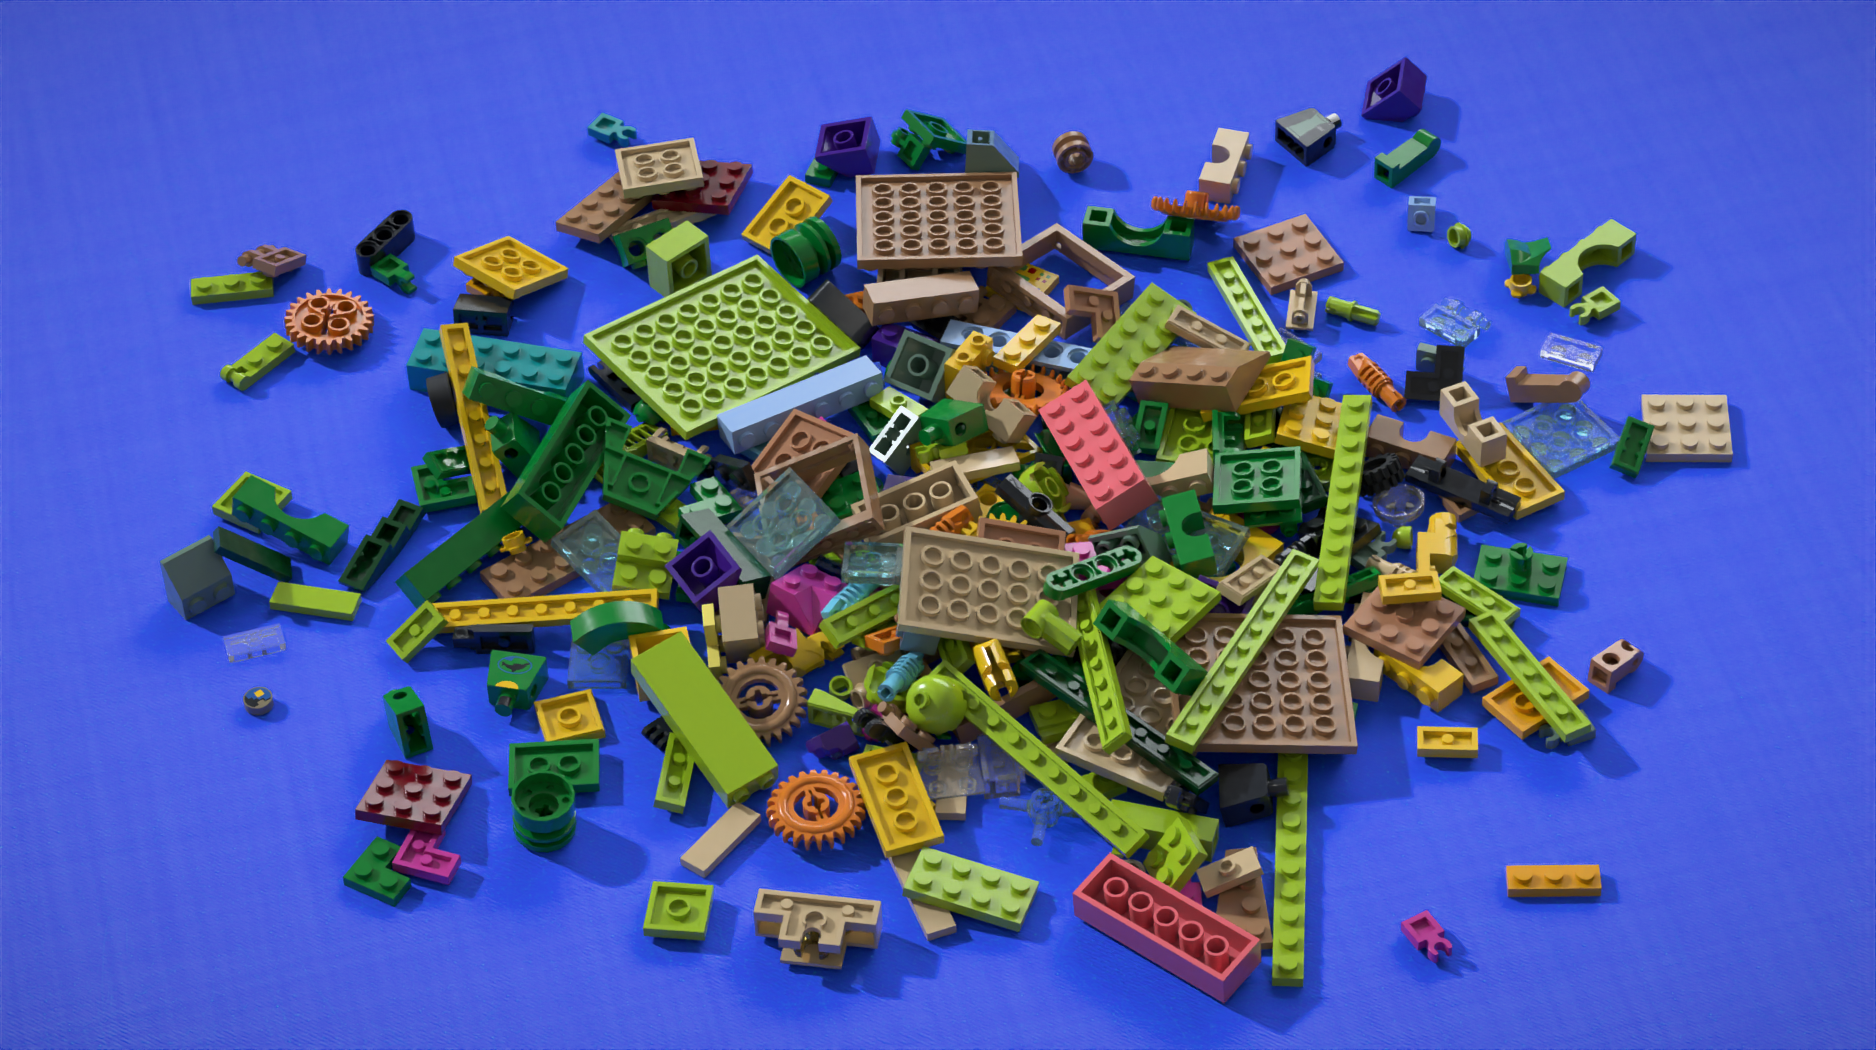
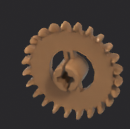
M761 656L758 662L755 663L753 658L750 657L748 658L747 665L738 661V669L735 670L729 667L726 669L729 676H720L718 679L720 684H722L721 687L760 741L764 739L770 748L771 737L774 736L779 743H782V732H785L790 737L793 736L790 725H794L797 728L801 727L800 720L796 716L806 717V712L801 707H807L808 700L804 697L807 696L808 691L806 688L801 687L804 684L803 679L800 677L795 678L797 675L795 669L786 671L788 667L786 662L776 666V658H772L768 663H765L764 656ZM754 683H767L777 689L770 692L767 687L754 686L747 691L746 697L739 698L740 693L747 686ZM762 702L763 705L757 706V703ZM780 703L778 709L773 713V704ZM748 710L750 717L746 716L741 711Z

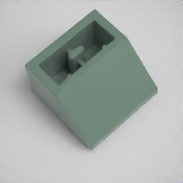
M967 129L965 173L1017 172V178H1019V157L994 130Z
M1140 525L1090 535L1088 538L1089 542L1092 541L1096 555L1121 546H1132L1139 550L1142 555L1139 567L1152 556L1169 565L1172 562L1171 554L1162 535Z

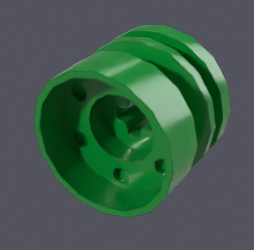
M816 216L808 217L802 223L796 224L793 229H787L775 236L770 242V251L776 268L782 277L796 288H802L814 281L819 275L826 274L841 263L842 254L835 235L829 226Z
M536 771L519 779L513 787L511 795L513 832L517 841L525 848L535 852H552L563 848L574 837L577 825L575 791L571 782L563 775L553 771Z

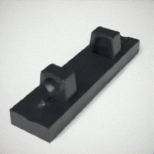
M1418 455L1405 474V481L1506 524L1509 523L1521 505V497L1500 489L1498 482L1488 479L1487 483L1447 467V461L1438 457L1436 461Z

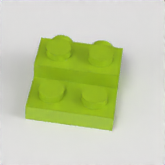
M639 528L621 531L611 591L657 588L659 598L669 600L673 576L665 565L677 556L679 540L673 539L671 534L664 532L658 533L656 536L647 535Z

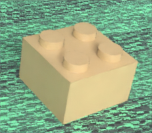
M753 583L718 587L722 640L728 664L737 663L738 661L747 662L749 654L765 646L763 623L765 622L761 594H755Z

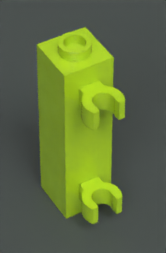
M1112 799L1111 802L1149 835V838L1140 848L1152 850L1163 837L1167 828L1179 816L1188 820L1208 856L1204 861L1212 862L1219 840V819ZM1113 846L1111 853L1123 858L1124 855Z

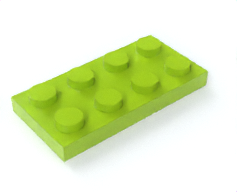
M923 846L903 887L902 896L1020 932L1037 894L1039 881Z

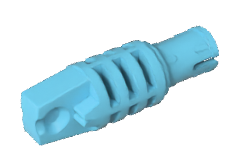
M870 570L858 582L849 583L821 611L822 618L826 619L869 597L875 589L882 585V579H879L881 577L880 574Z
M910 651L895 662L887 671L886 680L877 688L879 689L877 694L881 700L886 702L892 701L898 692L906 691L924 670V654Z

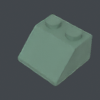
M904 330L883 381L938 403L945 398L944 364L956 350Z
M210 535L160 560L168 602L185 620L235 595L232 575L223 557L214 553V541Z

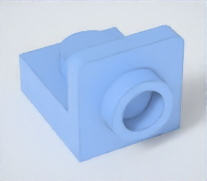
M1409 196L1408 231H1434L1436 197Z

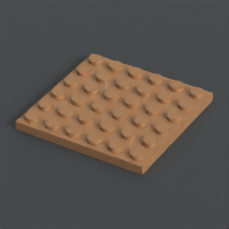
M1017 172L856 175L857 270H903L905 268L929 270L932 268L958 269L960 267L982 269L992 266H1002L1005 268L1023 266Z
M1207 613L1175 644L1209 672L1248 614ZM1286 614L1194 752L1357 754L1358 743L1341 616ZM1170 690L1174 723L1192 696L1175 694Z

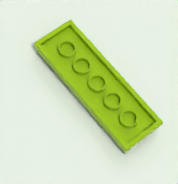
M1151 282L1067 376L1064 384L1073 388L1087 380L1106 412L1110 415L1131 392L1132 386L1129 379L1139 364L1167 350L1179 337V335L1164 328L1177 305L1195 314L1197 313Z

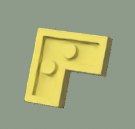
M713 603L702 605V617L707 644L708 667L719 682L718 678L723 676V674H727L726 669L728 668L726 656H721V653L725 652L722 635H719L722 632L720 615H715Z

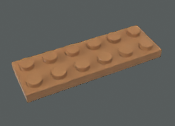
M609 503L563 527L561 531L546 543L538 540L527 546V549L523 552L510 555L481 570L480 577L499 599L544 596L617 557L621 531L639 528L647 535L656 536V528L644 516Z

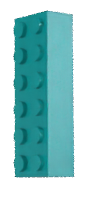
M423 328L406 364L409 388L411 390L428 392L426 379L448 372L439 330ZM471 335L479 369L498 374L507 380L543 392L550 391L569 398L570 394L581 386L585 377L582 352Z

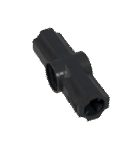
M1012 474L1005 477L996 488L995 493L1019 513V523L1027 520V525L1066 531V537L1069 534L1076 533L1075 529L1052 510L1053 504L1048 496L1038 492L1032 493Z

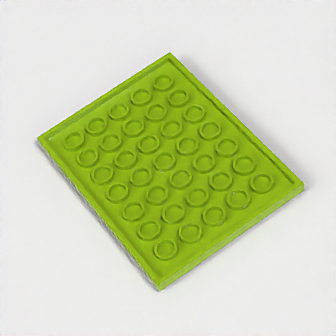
M758 254L588 332L583 337V343L685 440L718 425V414L843 365L859 357L861 350L855 342Z

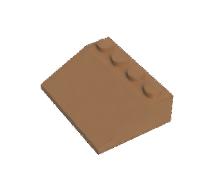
M1173 346L1142 361L1129 379V382L1139 405L1141 400L1169 403V408L1236 412L1268 362L1271 354L1269 351Z

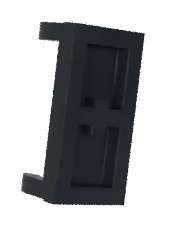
M460 293L453 308L454 324L468 323L470 334L508 337L514 316H510L514 300L499 296Z

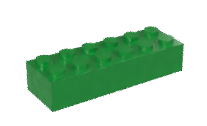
M589 380L584 382L570 394L501 508L546 543L563 529L604 461L605 426L608 417L626 424L631 415Z

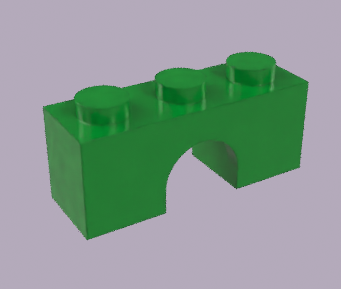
M1195 489L1161 498L1163 510H1159L1158 513L1162 527L1168 526L1169 532L1165 533L1169 550L1175 549L1176 554L1171 555L1174 567L1196 579L1200 575L1206 577L1217 574L1216 560L1208 534L1190 536L1194 531L1205 529Z

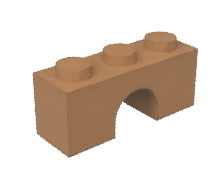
M1377 414L1369 427L1366 457L1370 458L1373 456L1375 458L1379 454L1395 453L1402 468L1407 470L1412 466L1418 455L1436 461L1437 457L1447 461V467H1451L1456 459V438L1430 431L1427 437L1421 441H1408L1403 438L1404 422Z

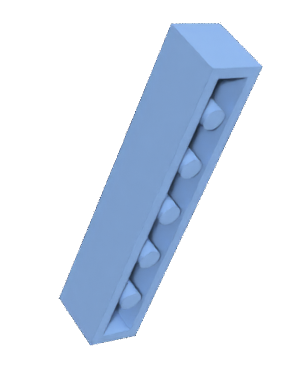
M865 355L717 415L720 438L734 454L770 441L793 409L816 418L821 416L827 418L869 401L871 397L884 390L882 372Z

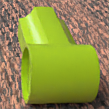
M1044 599L1039 600L1020 621L1021 627L1027 635L1035 639L1042 637L1066 656L1076 649L1083 638V634L1060 618L1057 608L1051 602Z

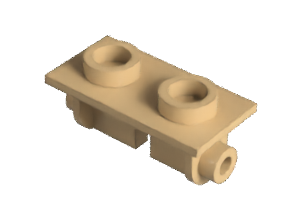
M1300 279L1296 283L1295 290H1290L1285 329L1313 331L1318 291H1312V284L1308 279Z

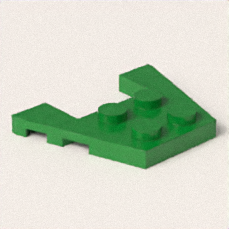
M608 417L605 426L602 500L655 521L709 467L711 457L687 449L678 471L661 466L624 451L623 448L631 433L632 426Z

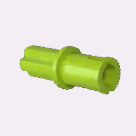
M1329 296L1325 305L1327 307L1325 309L1326 313L1347 318L1349 322L1356 320L1376 326L1381 317V313L1378 310L1358 305V301L1355 300L1350 302Z

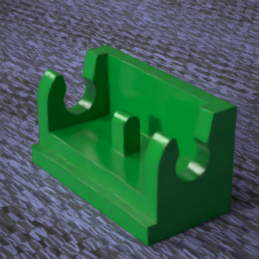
M1212 410L1213 463L1215 462L1216 452L1244 450L1243 424H1230L1227 422L1229 420H1240V414L1237 412H1218V410Z

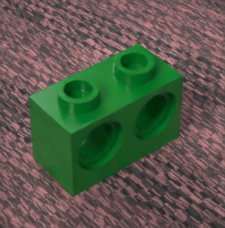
M669 217L613 237L623 268L631 265L632 269L635 270L647 265L646 245L654 240L656 234L662 236L672 230ZM631 242L639 246L640 253L638 256H633L629 252V244Z

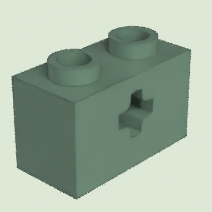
M901 405L869 448L870 453L900 476H903L911 466L910 445L920 442L918 436L919 431L922 430L920 418Z

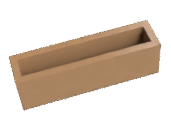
M970 271L864 284L862 307L872 326L978 312L979 288Z

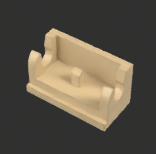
M660 427L651 437L649 436L646 439L648 460L678 471L687 449L690 448L671 441L668 436L662 437L667 432V429ZM702 445L696 452L704 455L709 450V447ZM708 453L705 454L706 456L712 458V455H710V454H708Z

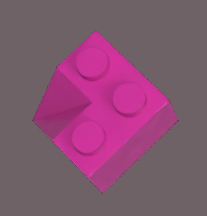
M805 563L771 583L766 613L775 618L777 610L788 613L789 625L798 628L808 635H813L822 631L819 628L820 623L824 620L821 611L848 584L842 582L837 577L824 573L814 565Z

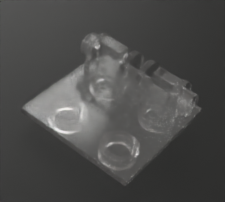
M967 742V744L956 745V749H954L953 744H949V750L946 751L944 745H940V751L938 747L927 749L925 747L922 748V751H917L915 758L918 771L930 801L985 794L977 760V744L971 745V742Z

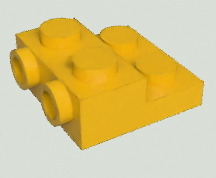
M973 330L945 362V398L953 399L946 391L963 365L977 366L983 372L986 371V366L991 365L995 356L993 338Z

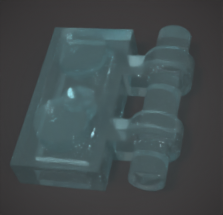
M1448 297L1442 300L1441 305L1435 303L1419 317V326L1455 346L1465 348L1480 335V328L1487 331L1492 324V321L1485 318L1482 312L1478 310L1472 311L1466 308L1463 302L1457 299L1452 300Z

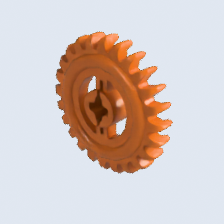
M1187 190L1183 206L1178 205L1176 198L1173 201V205L1170 204L1168 197L1163 202L1161 196L1159 198L1158 196H1153L1151 201L1152 209L1160 211L1163 215L1218 222L1236 221L1240 217L1239 206L1234 207L1232 205L1228 210V206L1225 204L1222 210L1219 211V205L1216 204L1213 210L1209 209L1210 195L1206 192Z
M1034 363L1031 365L1030 370L1019 369L1014 371L1013 374L1005 372L998 368V374H995L992 367L989 370V377L997 382L990 394V402L994 409L1000 405L1004 398L1017 399L1038 416L1040 408L1069 391V386L1064 384L1066 379L1062 381L1061 374L1055 379L1054 369L1051 370L1048 376H1045V366L1042 367L1041 372L1035 373ZM1009 388H1011L1010 396L1004 393ZM1036 390L1039 391V392H1041V394H1042L1041 396H1039V397H1037V398H1035V391H1036Z
M810 770L809 774L802 771L799 772V777L797 778L793 775L789 776L788 783L785 781L778 784L779 789H774L771 792L772 797L767 801L768 809L766 810V815L769 819L770 828H774L775 836L778 837L783 832L784 843H787L788 839L793 836L794 848H797L798 843L804 840L806 851L809 850L812 841L816 842L819 851H821L823 841L825 840L829 843L830 848L833 849L835 837L844 844V832L849 833L850 837L853 838L855 836L854 826L860 830L862 827L861 821H864L866 818V806L857 784L854 782L850 783V778L847 776L840 778L837 772L828 775V770H822L821 773H817L816 770ZM826 795L834 798L838 803L837 811L832 816H830L829 798ZM802 797H804L802 801L803 818L799 817L794 811L796 803Z

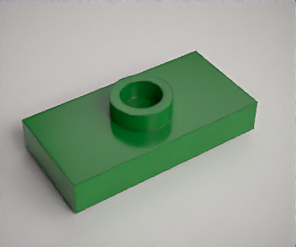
M1628 416L1609 468L1636 478L1655 426Z
M465 445L426 452L422 458L437 480L471 474Z

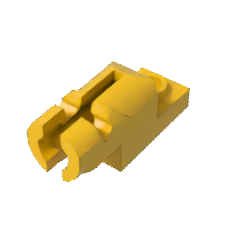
M1450 512L1435 513L1429 518L1427 532L1417 533V572L1437 571L1438 574H1443L1452 566H1455L1458 558L1457 519L1454 514Z
M796 628L797 651L793 657L776 654L766 650L764 646L749 654L748 658L752 657L755 663L758 662L761 656H764L765 663H768L772 658H776V666L786 662L788 666L786 671L795 669L797 671L795 678L823 667L825 665L824 659L834 661L844 655L845 652L841 648L845 646L843 645L835 649L822 631L810 635L806 639L799 629Z
M993 639L984 643L969 642L975 665L990 698L995 701H1002L998 690L1006 687L1012 698L1018 691V684L999 640Z

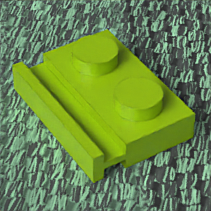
M1061 699L1029 706V716L1044 745L1061 741L1081 714Z

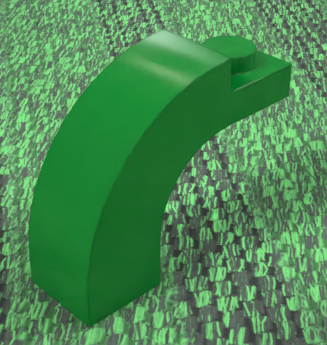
M614 601L597 605L570 621L573 643L592 656L613 642L628 639L630 635L671 629L667 624H663L661 610L649 604L636 601Z

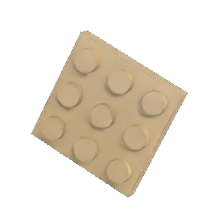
M694 137L615 149L624 199H638L646 195H664L671 191H689L697 187H704Z
M1641 394L1642 421L1655 426L1645 453L1646 462H1732L1733 451L1727 395Z

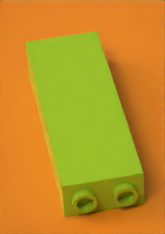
M682 631L631 659V674L727 808L738 802L744 803L750 798L751 794L760 789H768L778 779V764Z

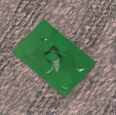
M1516 543L1510 549L1481 544L1473 579L1505 599L1558 607L1568 557L1535 553L1531 546L1527 548L1526 543Z

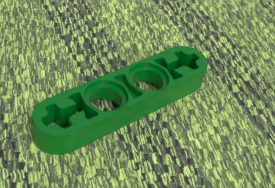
M1121 546L1052 571L1045 579L1043 592L1048 598L1060 601L1132 575L1139 568L1142 555L1139 550L1132 546ZM1097 566H1106L1111 572L1101 571ZM1082 574L1086 576L1088 580H1079L1074 575Z

